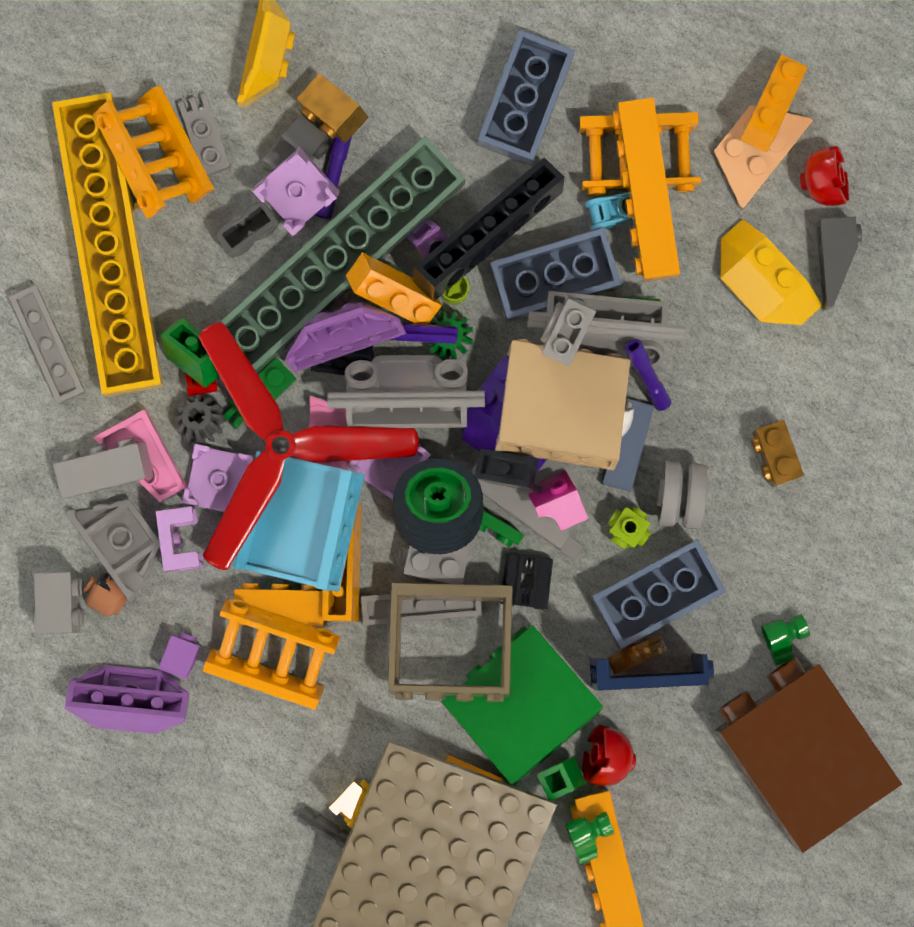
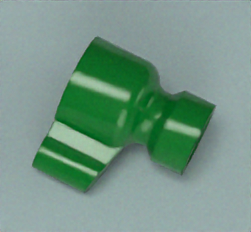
M802 614L792 617L789 622L778 619L761 626L763 637L775 666L793 658V639L801 640L810 636L807 622Z
M606 811L595 815L593 820L581 817L565 824L580 864L598 857L596 839L598 837L605 838L614 834Z

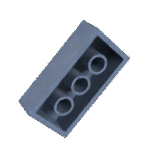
M519 30L479 134L477 146L532 166L574 58L575 50Z
M604 228L490 262V270L507 323L528 317L529 311H547L549 291L600 295L620 289L622 285Z
M697 539L590 597L617 647L622 649L726 593V590Z

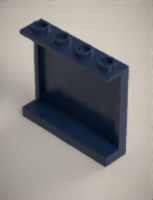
M691 653L692 672L609 676V659L592 658L589 659L591 688L602 691L709 685V678H714L713 660H709L707 654Z

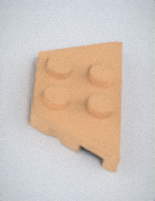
M750 105L713 151L718 165L722 168L724 178L728 186L731 187L737 200L736 203L741 210H743L813 121L811 118L786 113L779 131L766 153L740 140L756 107Z

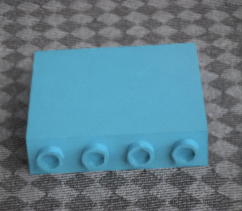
M257 451L256 457L259 456L263 451ZM291 457L285 459L281 484L235 557L232 568L245 569L315 586L322 590L339 592L365 474Z

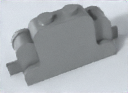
M549 291L546 313L529 311L527 327L545 328L558 302L563 304L568 294L595 307L596 310L578 349H587L592 351L593 354L604 356L607 354H617L623 359L630 360L625 351V345L633 339H639L650 358L652 367L660 365L664 360L665 340L683 342L686 326L668 324V302ZM631 360L629 369L634 367Z
M381 355L375 357L372 362L358 360L350 363L345 370L346 392H328L327 406L328 408H346L347 427L460 428L467 427V407H485V391H467L468 369L461 361L454 359L442 361L435 355Z
M459 456L456 462L467 467L475 475L477 462L473 466ZM546 460L537 472L534 484L539 485V481L566 470L573 484L577 487L579 478L574 471L576 465ZM478 479L483 496L573 561L584 548L582 544L571 537L579 523L560 531L552 517H538L528 496L532 491L489 484ZM579 494L585 512L587 514V501L581 494Z

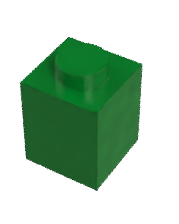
M574 756L537 774L549 800L559 798L586 784Z

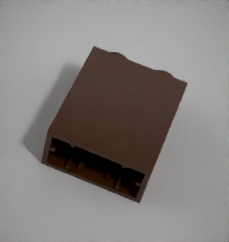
M794 657L767 675L774 689L754 702L748 691H744L720 707L717 711L725 723L714 731L793 847L804 853L897 789L902 783L821 665L811 663L804 668L797 657Z

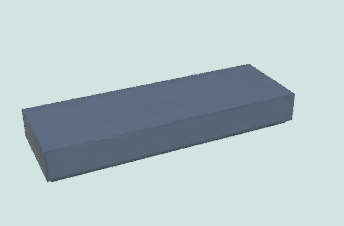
M627 399L632 402V407L634 406L632 424L628 432L622 436L619 461L614 470L606 469L602 484L631 492L654 406Z

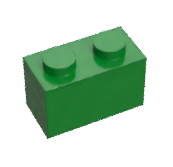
M181 318L160 334L165 356L206 388L220 376L199 339L201 331L184 318Z

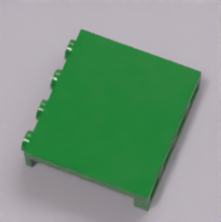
M534 625L528 629L523 626L512 636L514 641L511 646L510 697H504V702H486V697L473 696V701L470 702L455 701V696H444L446 699L442 701L443 706L512 786L521 781L603 710V705ZM502 645L489 655L491 661L484 667L480 665L474 667L466 675L468 680L462 685L501 686Z

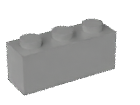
M135 438L117 442L118 448L108 450L107 445L89 449L91 455L80 457L79 452L63 455L62 462L53 464L61 499L154 477L146 442L136 443Z

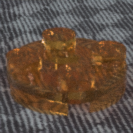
M659 633L639 644H633L624 648L620 652L607 657V659H609V665L615 674L636 666L651 657L653 658L668 649Z

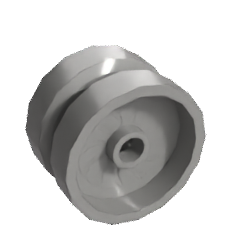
M664 461L657 493V522L659 526L674 527L678 521L680 509H682V524L684 528L701 529L707 493V465L690 464L687 468L685 481H683V467L681 463Z

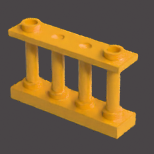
M161 85L153 87L138 100L139 105L117 111L110 100L92 114L146 219L152 218L166 206L165 200L186 194L190 203L194 204L201 201L214 190ZM145 116L153 131L131 138L123 122ZM159 142L166 157L144 164L137 148ZM172 168L180 183L158 190L150 175Z
M698 112L656 114L659 135L662 134V130H674V134H677L679 177L666 178L667 188H676V191L679 193L693 192L694 187L700 186L701 177H691L689 134L699 124ZM612 115L580 116L579 133H586V137H589L591 181H582L581 191H588L589 196L605 195L606 191L629 190L628 187L623 188L621 170H626L624 158L619 159L620 180H602L601 137L604 132H615V136H618V141L621 140L620 129H614Z
M227 598L219 615L229 619L220 650L211 649L202 672L316 710L324 690V686L316 683L325 653L334 655L340 641V636L333 634L328 629H317L250 606L243 600ZM240 623L257 629L248 660L231 654ZM269 633L286 638L276 669L260 664ZM297 643L314 648L305 679L288 674Z

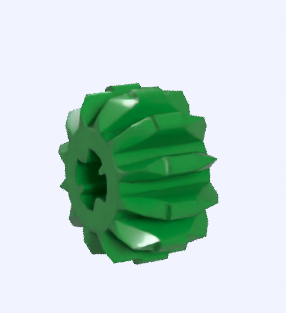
M442 310L440 311L442 321L439 322L436 317H433L431 323L433 325L457 327L458 340L455 344L435 343L429 352L434 354L438 349H441L440 359L444 360L446 351H450L451 359L456 360L457 354L455 350L458 349L465 355L467 349L462 343L468 345L473 343V339L463 336L472 333L473 327L462 328L468 318L464 316L458 322L455 321L457 311L453 310L451 319H447L446 312Z

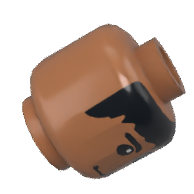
M108 573L101 574L98 579L92 576L83 592L88 594L85 599L86 605L104 617H110L113 613L118 615L127 601L125 595Z

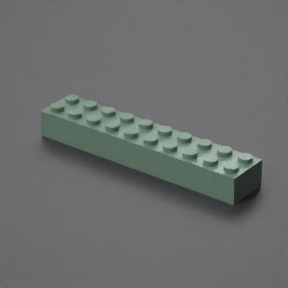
M426 136L418 141L220 321L225 324L257 374L297 338L307 320L313 319L318 313L326 312L352 288L346 274L362 252L382 261L406 239L408 234L426 218L435 213L465 185V178Z

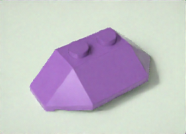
M350 302L343 305L337 311L331 313L321 312L316 314L313 319L307 320L287 354L286 360L293 372H297L406 334V330L398 317L365 302Z
M104 665L86 673L80 678L70 680L65 709L95 728L157 734L185 722L189 692L182 688L165 671Z

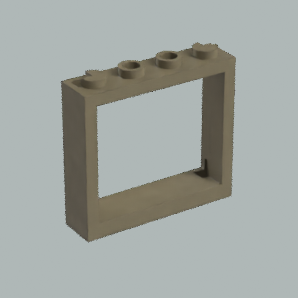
M392 583L388 692L395 695L397 700H413V695H425V700L442 701L443 696H455V701L470 702L473 701V696L486 697V702H504V697H510L512 586ZM402 600L503 602L501 686L400 684Z

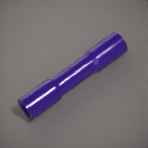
M337 137L332 142L326 176L336 188H338L343 164L347 159L352 137L346 143ZM336 199L327 207L321 208L314 215L330 220Z
M639 339L629 341L625 345V351L634 368L640 374L655 409L658 411L668 409L671 405V399L663 383L659 381L642 342Z

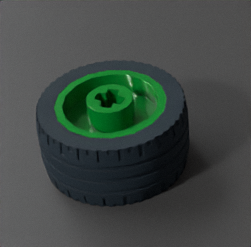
M442 458L420 461L409 467L398 479L393 494V518L401 538L412 548L433 555L453 553L464 546L466 547L477 535L483 519V493L477 478H474L472 471L458 462Z

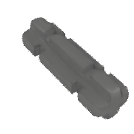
M307 807L301 810L297 817L298 822L305 826L310 825L312 830L329 840H336V844L344 848L350 833L349 831L339 829L340 826L321 815H315V812Z

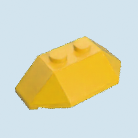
M259 0L237 98L238 106L242 108L247 107L280 86L281 78L286 79L290 62L285 59L287 50H293L296 33L292 32L291 23L276 0Z
M744 219L721 238L720 279L760 323L801 326L823 306L803 275L763 233Z

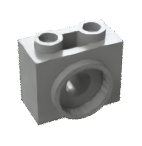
M567 294L563 304L560 302L556 304L540 338V341L544 342L541 349L542 354L570 367L596 313L595 307Z

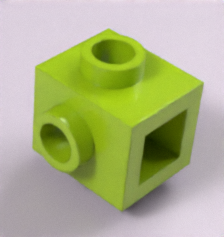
M635 506L631 510L625 507L622 512L616 509L607 523L611 526L608 534L613 536L610 541L623 550H626L627 547L634 549L637 544L642 547L651 534V531L648 530L651 523L646 520L648 515ZM627 522L635 524L636 530L633 533H628L625 530Z

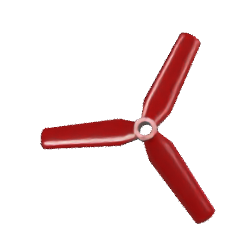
M216 322L200 332L199 339L246 425L266 441V449L247 466L203 553L204 559L213 567L221 570L229 569L281 484L285 459L295 456L313 463L414 457L417 454L419 437L414 428L312 426L290 434L283 428L278 404L223 322ZM282 436L288 440L289 448L286 452L279 454L273 451L272 442L276 437Z

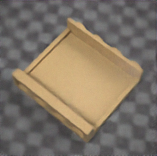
M527 339L512 340L507 353L509 359L500 429L495 451L614 470L620 457L630 360L623 359L617 354H607L604 356L593 354L592 351L587 349H578L569 367L543 355L541 351L543 345L534 344L533 341Z

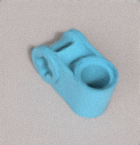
M629 192L600 197L584 203L585 207L589 208L593 224L590 227L591 231L601 228L607 230L617 225L633 222V217H628L627 213L621 208V204L625 199H630Z

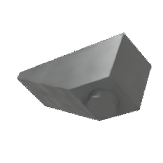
M856 216L820 219L816 223L823 311L830 310L834 306L857 250L858 242L862 241L861 224H856Z

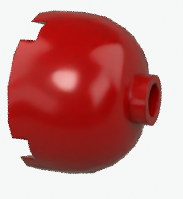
M839 146L824 148L813 153L805 163V173L800 174L802 190H808L810 197L820 205L837 206L847 204L850 198L847 171L844 172L841 164L845 161Z
M597 725L587 740L588 742H593L591 752L588 754L584 751L583 777L589 781L588 783L595 785H616L626 778L629 771L634 769L636 754L633 753V746L628 736L622 731L612 727Z

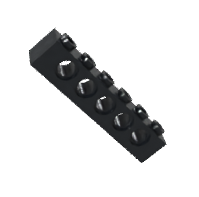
M545 157L542 158L415 265L413 282L433 302L436 301L562 194L565 176Z

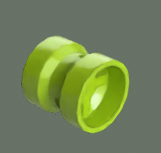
M464 276L441 296L442 299L451 305L462 303L469 293L467 278Z

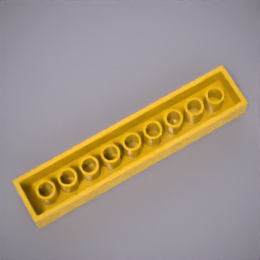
M111 92L52 102L101 393L105 397L164 387L130 186L92 115L104 103L110 100L116 108L115 99Z

